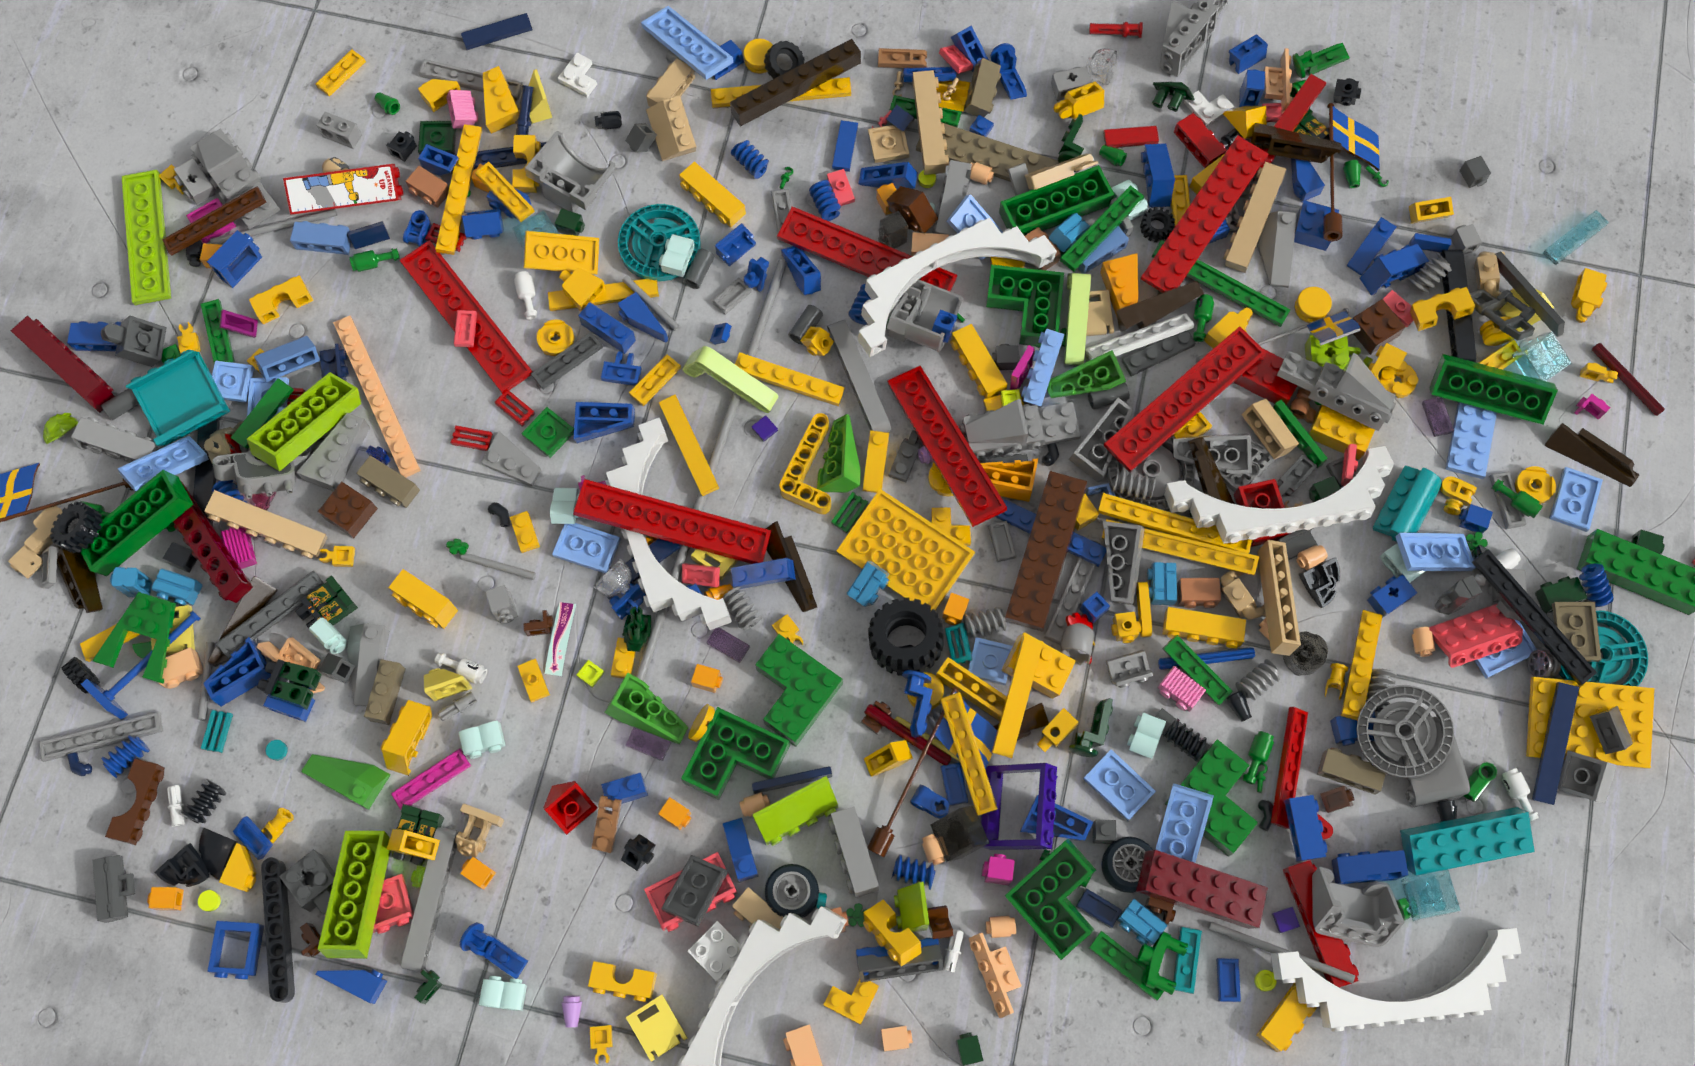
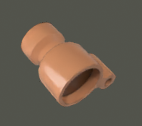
M1300 388L1296 395L1297 399L1291 402L1289 410L1297 419H1304L1307 423H1313L1317 412L1310 407L1309 401L1311 399L1308 398L1310 391Z

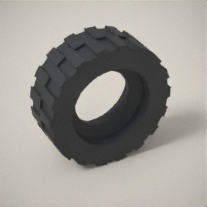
M779 41L765 54V69L768 71L769 76L775 79L804 64L805 59L802 51L794 43ZM779 54H787L791 58L792 67L789 70H783L778 66L777 57Z

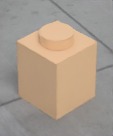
M906 1026L881 1029L884 1052L908 1049L909 1043H913L911 1030H907Z

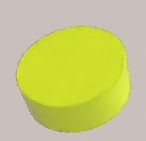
M924 170L921 171L918 176L919 185L923 188L933 187L936 183V174L924 175Z
M212 890L202 892L198 898V906L207 912L216 910L221 903L220 895Z
M1269 970L1259 971L1254 977L1255 986L1260 991H1271L1276 986L1277 980L1274 979V973Z

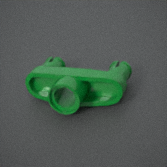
M1163 931L1153 947L1147 944L1142 945L1137 961L1146 965L1145 986L1152 989L1157 988L1172 995L1176 982L1159 976L1158 972L1166 949L1184 956L1188 943L1171 937V934Z

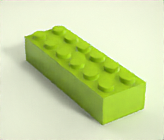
M329 372L247 438L251 454L276 470L281 471L338 424L347 413H351L361 404L358 388Z
M345 831L318 945V950L326 958L367 959L390 855V850H387L390 837L385 831Z

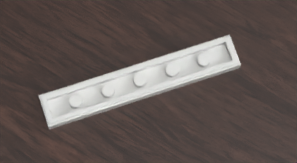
M1184 313L1085 349V355L1089 360H1092L1113 350L1115 356L1193 329L1194 322Z

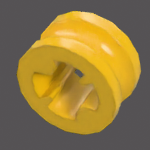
M1447 499L1443 510L1451 515H1460L1463 503L1456 499Z

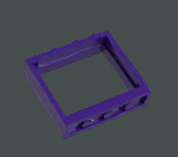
M1048 763L987 766L985 769L998 809L982 814L979 847L989 850L1052 849L1055 800L1057 797V767ZM1040 772L1036 839L999 840L1003 774Z

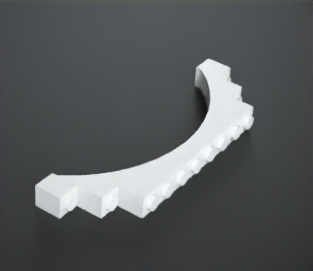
M990 217L980 220L974 226L964 228L958 234L950 235L940 243H934L925 251H919L913 257L903 259L897 265L887 267L877 275H871L866 280L865 291L871 299L863 304L861 313L868 325L863 326L859 330L858 342L869 357L885 350L887 344L885 330L895 305L910 286L936 268L962 259L1002 257L1024 261L1036 265L1039 269L1053 262L1057 251L1045 235L1039 238L1035 237L1029 242L1017 226L1012 229H1006L1001 233Z
M660 417L638 425L640 432L637 434L640 442L622 449L624 456L621 458L624 466L606 472L608 480H605L606 485L642 495L649 468L662 445L668 442ZM621 529L624 539L629 541L630 545H627L630 556H634L635 562H632L635 572L640 574L641 578L638 579L641 590L645 589L646 595L643 598L647 607H651L653 612L671 606L674 615H679L681 621L700 615L703 625L707 624L709 630L732 622L723 598L716 600L704 596L678 582L656 560L644 534Z
M1386 446L1367 449L1363 459V467L1347 485L1324 499L1298 507L1262 509L1231 504L1198 491L1188 485L1186 480L1167 483L1164 496L1171 513L1190 510L1197 528H1208L1216 525L1223 544L1236 543L1241 540H1254L1258 537L1275 536L1276 534L1286 532L1292 533L1303 529L1310 530L1320 526L1327 527L1332 524L1371 518L1376 507L1372 499L1380 496L1385 486L1381 477L1390 474L1394 462Z
M821 906L813 913L812 923L794 913L784 916L780 923L781 929L765 920L758 919L757 922L755 921L749 929L750 935L747 941L745 940L739 948L740 954L738 958L731 963L729 967L730 973L720 983V991L717 997L711 1000L708 1007L710 1010L707 1016L701 1019L698 1025L700 1029L696 1036L694 1035L689 1041V1049L686 1055L680 1058L678 1066H721L724 1039L729 1022L738 1002L755 978L774 960L801 944L825 937L837 939L847 919L827 907Z
M1517 928L1487 930L1488 937L1474 960L1460 975L1431 993L1402 1001L1372 1000L1340 989L1313 971L1299 957V951L1271 953L1274 979L1282 980L1283 983L1295 982L1298 1002L1306 1004L1307 1007L1320 1006L1323 1027L1331 1028V1032L1344 1031L1345 1026H1351V1029H1363L1364 1024H1371V1027L1385 1026L1384 1022L1391 1021V1025L1405 1024L1404 1020L1411 1019V1022H1424V1017H1431V1020H1442L1444 1015L1450 1014L1451 1018L1464 1017V1013L1470 1012L1471 1016L1484 1015L1485 1010H1492L1488 987H1498V982H1507L1503 959H1513V954H1521Z

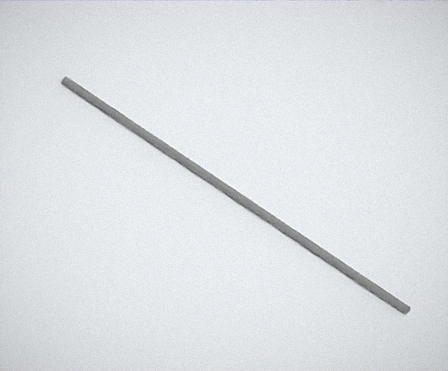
M778 260L746 355L752 357L756 355L787 262L784 260ZM734 392L732 393L708 463L713 475H715L741 399ZM700 490L693 509L702 511L707 495L702 496ZM683 545L679 548L670 573L677 581L679 580L682 564H684L689 550L688 546ZM669 607L657 611L650 631V637H648L635 677L642 681L645 679Z

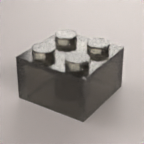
M973 805L959 808L930 824L946 863L962 859L989 844V840Z

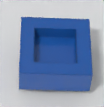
M978 115L970 126L969 131L987 137L994 127V123Z
M728 323L715 325L710 342L715 345L726 343L730 337L732 326Z

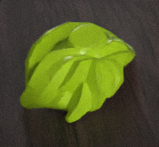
M71 413L56 414L49 418L43 430V438L46 444L61 438L77 426L78 421L70 417Z

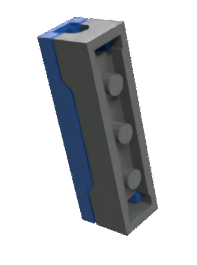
M928 937L920 940L921 954L902 967L897 961H893L889 957L884 946L857 949L856 955L860 983L943 970L939 939Z

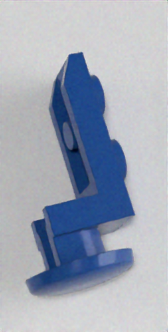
M1009 43L996 46L992 50L990 58L991 62L1001 65L999 72L1001 73L1000 81L1009 99L1027 97L1025 86L1015 68L1017 60L1015 48Z
M907 670L902 674L907 679L904 694L917 697L910 726L912 737L917 738L922 736L927 728L925 721L931 711L932 704L930 699L933 689L923 687L924 683H931L929 675Z
M476 922L470 925L460 939V948L463 951L471 950L473 953L485 957L515 979L519 977L528 963L527 959L491 934L484 933V925Z

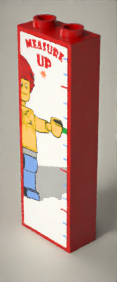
M395 164L283 178L290 215L402 200L401 196H403L402 185H399L398 182L400 172Z

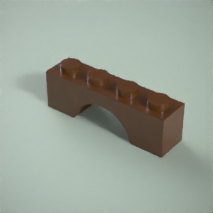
M134 758L127 778L135 785L136 800L131 809L125 814L112 817L105 837L132 845L137 844L142 837L144 823L150 816L149 809L151 804L157 797L159 782L164 778L165 767Z

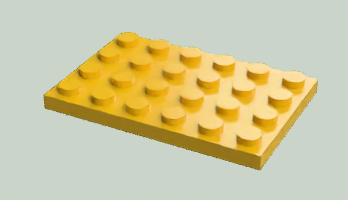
M882 489L878 490L836 550L837 553L863 569L867 561L874 562L889 573L887 587L904 598H910V601L918 599L921 600V604H929L931 610H937L975 554V551Z
M1531 677L1526 757L1541 758L1556 683L1561 682L1579 687L1564 760L1567 752L1572 751L1620 766L1651 768L1655 688L1585 682L1579 686L1573 680ZM1618 706L1633 744L1625 750L1605 754L1590 716Z

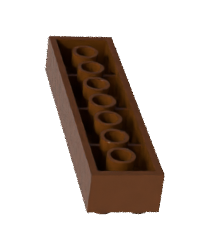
M1052 471L1049 472L1005 619L1007 622L1041 632L1044 631L1086 492L1087 481Z

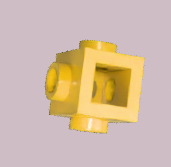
M811 326L800 340L807 347V351L813 356H825L834 343L826 330L821 327Z
M1135 612L1114 615L1111 631L1112 635L1116 636V641H1122L1123 643L1134 642V639L1141 632L1140 622L1136 621Z

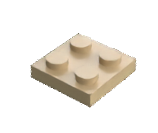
M894 125L868 129L874 163L909 158L910 153L905 131L902 132Z

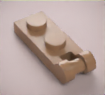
M879 48L878 67L924 68L927 67V62L925 61L927 59V51Z
M601 795L591 849L612 853L622 800H611L607 796ZM606 807L612 808V811L606 810Z

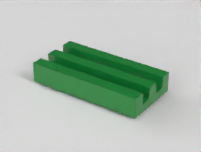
M852 492L831 521V524L848 533L868 505V501L863 500L862 497ZM853 499H854L855 502H854L853 505L850 507V509L848 510V512L845 514V516L843 517V519L841 520V522L838 523V520L841 518V516L843 515V513L846 511V509L848 508V506L851 504V502H852ZM861 503L862 505L860 506L858 511L855 513V515L850 520L848 525L844 527L843 525L845 524L847 519L850 517V515L855 510L857 505Z

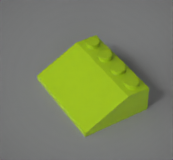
M827 776L752 815L766 845L771 844L774 846L782 841V837L788 834L793 836L801 831V827L805 825L810 827L818 822V818L824 815L829 817L831 813L837 812L835 809L838 808V803Z

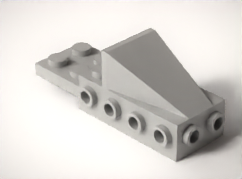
M1174 0L1171 2L1161 52L1160 68L1163 71L1176 77L1180 75L1214 32L1217 16L1228 4V0H1198L1197 3L1192 4L1191 8Z
M220 128L192 145L190 148L194 154L191 156L197 164L201 163L203 165L200 167L206 177L211 176L212 179L209 181L215 189L219 188L221 190L219 194L225 202L227 200L230 202L256 186L261 189L267 203L241 217L247 227L252 229L279 212L280 208L260 183L261 176L256 170L252 171L250 169L253 167L247 158L242 157L243 152L238 145L233 146L234 140L229 133L224 134Z
M1288 351L1277 373V376L1310 391L1308 398L1377 431L1380 430L1384 422H1389L1396 405L1394 403L1396 395L1383 387L1355 353L1352 354L1343 370L1337 365L1328 362L1321 367L1313 361L1302 358L1299 354Z
M1018 399L995 411L990 410L978 415L975 413L968 414L963 417L962 424L959 425L960 431L977 459L1008 453H1019L1026 450H1037L1043 448V445L1081 438L1073 402L1038 408L1037 405L1032 406L1030 404L1022 406L1021 399Z

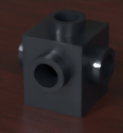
M1351 78L1345 80L1337 79L1334 103H1340L1343 106L1355 105L1356 99H1360L1362 88H1359V81Z
M638 834L634 839H629L626 843L621 861L638 871L645 863L649 864L655 855L652 852L656 844Z

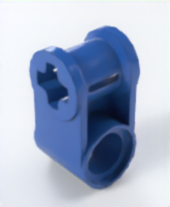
M417 210L412 214L403 234L404 243H414L419 247L426 243V236L432 224L424 211Z
M920 784L910 800L913 806L929 813L935 818L942 819L948 815V801L924 785ZM941 804L944 805V810L941 809L939 812L936 811V806H940Z

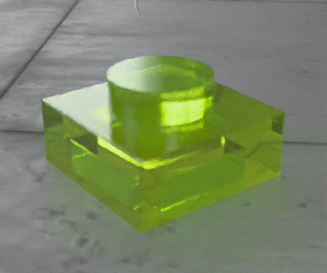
M417 866L416 870L413 871L411 876L413 887L421 888L426 867Z

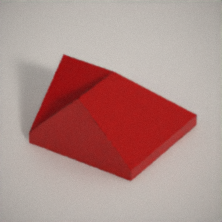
M576 781L553 785L543 807L566 835L598 809Z

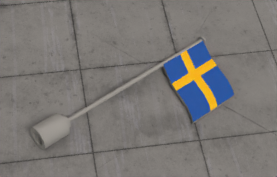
M1344 308L1343 311L1257 343L1262 345L1308 328L1310 334L1319 340L1321 346L1360 331V326L1349 317V309ZM1207 354L1196 357V364Z

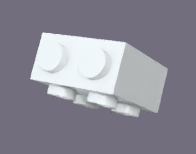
M717 921L688 952L716 982L727 978L730 973L729 967L733 960L738 958L741 945Z

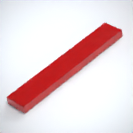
M1310 74L1274 127L1294 131L1326 86V82ZM1260 148L1268 153V149ZM1268 154L1261 167H1264L1265 162L1271 163L1276 156Z
M1289 707L1271 818V824L1284 829H1290L1284 800L1295 798L1308 718V712L1296 707Z

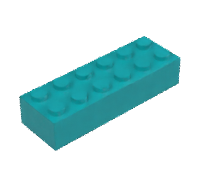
M1519 807L1400 830L1407 869L1416 876L1535 852L1529 812Z

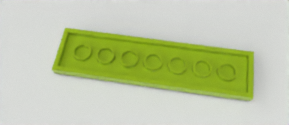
M158 170L121 176L131 297L134 305L171 299L168 255L162 240L166 238L161 179Z

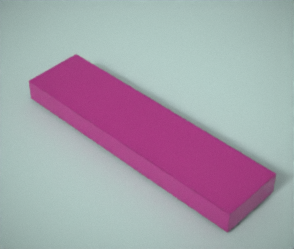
M459 748L392 792L391 795L401 810L403 804L413 805L469 768L471 764Z

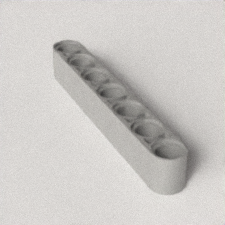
M846 320L827 325L830 338L834 341L833 345L869 429L878 432L891 431L889 419Z
M438 827L435 831L434 839H438L440 842L435 860L428 859L402 957V969L421 972L426 968L457 848L455 843L456 835L459 833L457 830Z

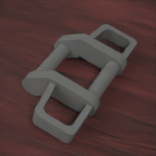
M1508 289L1503 291L1497 298H1494L1485 290H1479L1470 294L1475 304L1474 309L1480 315H1485L1497 324L1504 333L1516 340H1522L1533 335L1535 328L1527 321L1533 317L1536 310L1515 298ZM1481 298L1486 303L1480 304L1476 299ZM1507 302L1522 312L1519 316L1506 321L1494 313V311L1501 309ZM1521 327V328H1522L1523 330H1525V331L1519 332V331H1517V330H1515V329Z

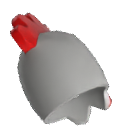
M1072 613V616H1066L1067 628L1061 640V653L1076 659L1079 665H1083L1085 662L1091 664L1092 645L1095 646L1093 641V623L1088 622L1086 614ZM1078 650L1083 651L1087 654H1080Z

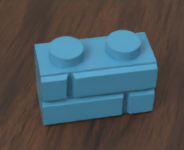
M1074 213L1055 228L1049 236V240L1054 245L1056 244L1062 252H1065L1090 228V225L1084 220L1082 221V218L1077 213Z
M867 561L846 594L864 607L870 604L873 605L879 597L877 595L879 589H884L888 584L889 579L887 577L889 573L874 562Z
M1152 563L1151 567L1147 569V580H1151V587H1149L1151 604L1175 605L1177 601L1176 563Z
M115 567L110 577V583L114 588L127 597H135L138 592L147 595L151 594L152 579L137 568Z
M160 569L157 579L151 588L157 593L156 596L163 600L171 598L178 605L185 606L189 604L193 606L203 584L196 579Z
M1135 899L1131 900L1117 919L1120 922L1119 926L1127 933L1133 932L1137 936L1136 940L1142 945L1148 944L1152 946L1167 927V924Z

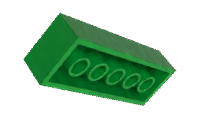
M1098 165L1036 190H1030L1000 202L999 214L1007 229L1017 226L1022 234L1026 236L1038 227L1041 231L1060 225L1074 213L1081 217L1108 207L1115 194Z
M1446 354L1441 355L1429 387L1431 395L1542 425L1545 423L1558 392L1554 383Z
M165 470L160 471L103 519V522L99 524L102 526L101 530L97 531L99 535L93 538L94 542L92 544L89 543L87 549L82 548L81 553L90 571L107 577L114 571L115 567H119L193 505L178 476Z
M1596 529L1587 536L1577 566L1578 570L1581 571L1584 566L1589 564H1602L1609 583L1687 615L1695 612V568L1599 529Z

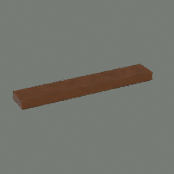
M256 186L162 240L168 253L172 256L267 202L261 189Z

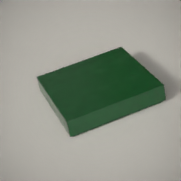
M420 121L419 155L426 144L450 154H455L456 128H452L451 121Z

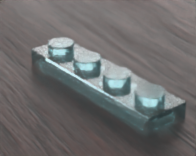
M1595 210L1545 249L1543 254L1556 266L1606 227L1609 221Z

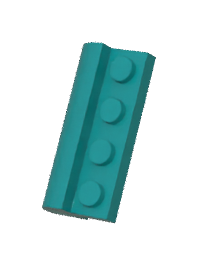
M1405 465L1373 525V531L1391 536L1392 541L1397 542L1395 536L1399 533H1418L1441 488L1442 481L1440 477L1424 467L1422 470H1418Z

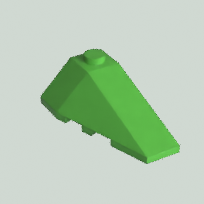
M1113 350L1050 379L1047 390L1051 398L1108 390L1126 382V379Z
M845 414L833 421L828 438L830 443L829 449L823 455V459H825L823 469L820 468L818 472L817 489L823 492L847 493L860 486L861 469L850 416Z
M630 673L626 674L604 712L624 724L677 744L681 743L688 729V726L662 703V699L659 696L656 697L649 690V686L644 681Z
M314 754L311 755L301 771L368 810L390 777L389 773L372 764Z

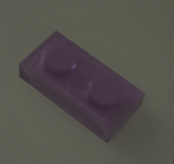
M1438 397L1422 402L1433 436L1451 434L1454 429L1443 398Z
M633 727L626 747L663 761L671 742Z

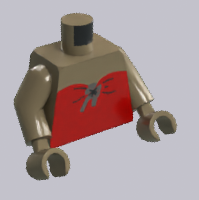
M239 422L234 428L219 429L212 433L210 438L205 441L204 448L207 450L212 464L216 456L242 453L239 443L233 440L231 436L243 422Z

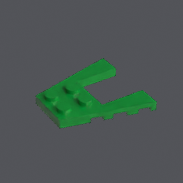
M138 592L94 657L93 662L114 668L128 631L157 639L142 677L163 684V670L167 666V659H165L167 647L170 646V639H168L169 631L173 627L176 604Z

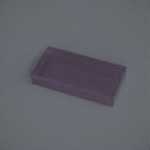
M719 627L715 628L706 642L738 663L742 661L750 648V645Z

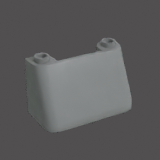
M1437 716L1433 717L1437 727V738L1434 747L1427 754L1428 759L1435 755L1442 741V729ZM1407 727L1399 729L1402 736H1409L1411 734L1410 729ZM1455 735L1450 753L1437 769L1421 777L1409 778L1411 785L1408 787L1405 795L1411 807L1458 799L1470 792L1469 780ZM1403 757L1405 766H1412L1409 758ZM1423 759L1417 760L1416 763L1417 765H1419L1421 763H1424Z
M1318 867L1313 873V925L1317 933L1379 947L1385 945L1405 923L1388 883L1372 881L1363 890L1332 883L1334 875L1327 868Z

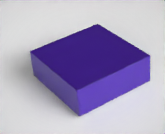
M766 415L751 426L752 430L763 442L778 431V428Z
M1293 907L1272 913L1279 934L1300 927Z

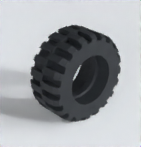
M897 598L892 600L891 604L888 602L883 604L882 610L877 609L874 613L875 617L871 618L870 627L868 628L869 646L874 660H877V664L881 668L886 667V671L891 674L893 671L897 672L898 676H902L903 672L907 670L923 673L926 667L931 668L934 666V660H939L944 646L943 623L941 618H938L936 610H931V606L927 603L921 604V600L914 599V601H910V598H904L902 601H899ZM906 625L918 628L925 635L923 641L912 648H899L888 641V635L894 629Z

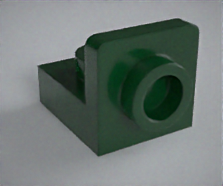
M423 969L420 973L429 981L420 985L414 998L418 1002L426 1004L443 984L438 981L440 976L433 970L428 972Z

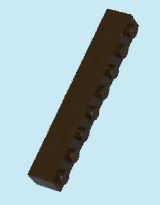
M850 39L730 102L731 114L741 127L861 64V51L853 39Z

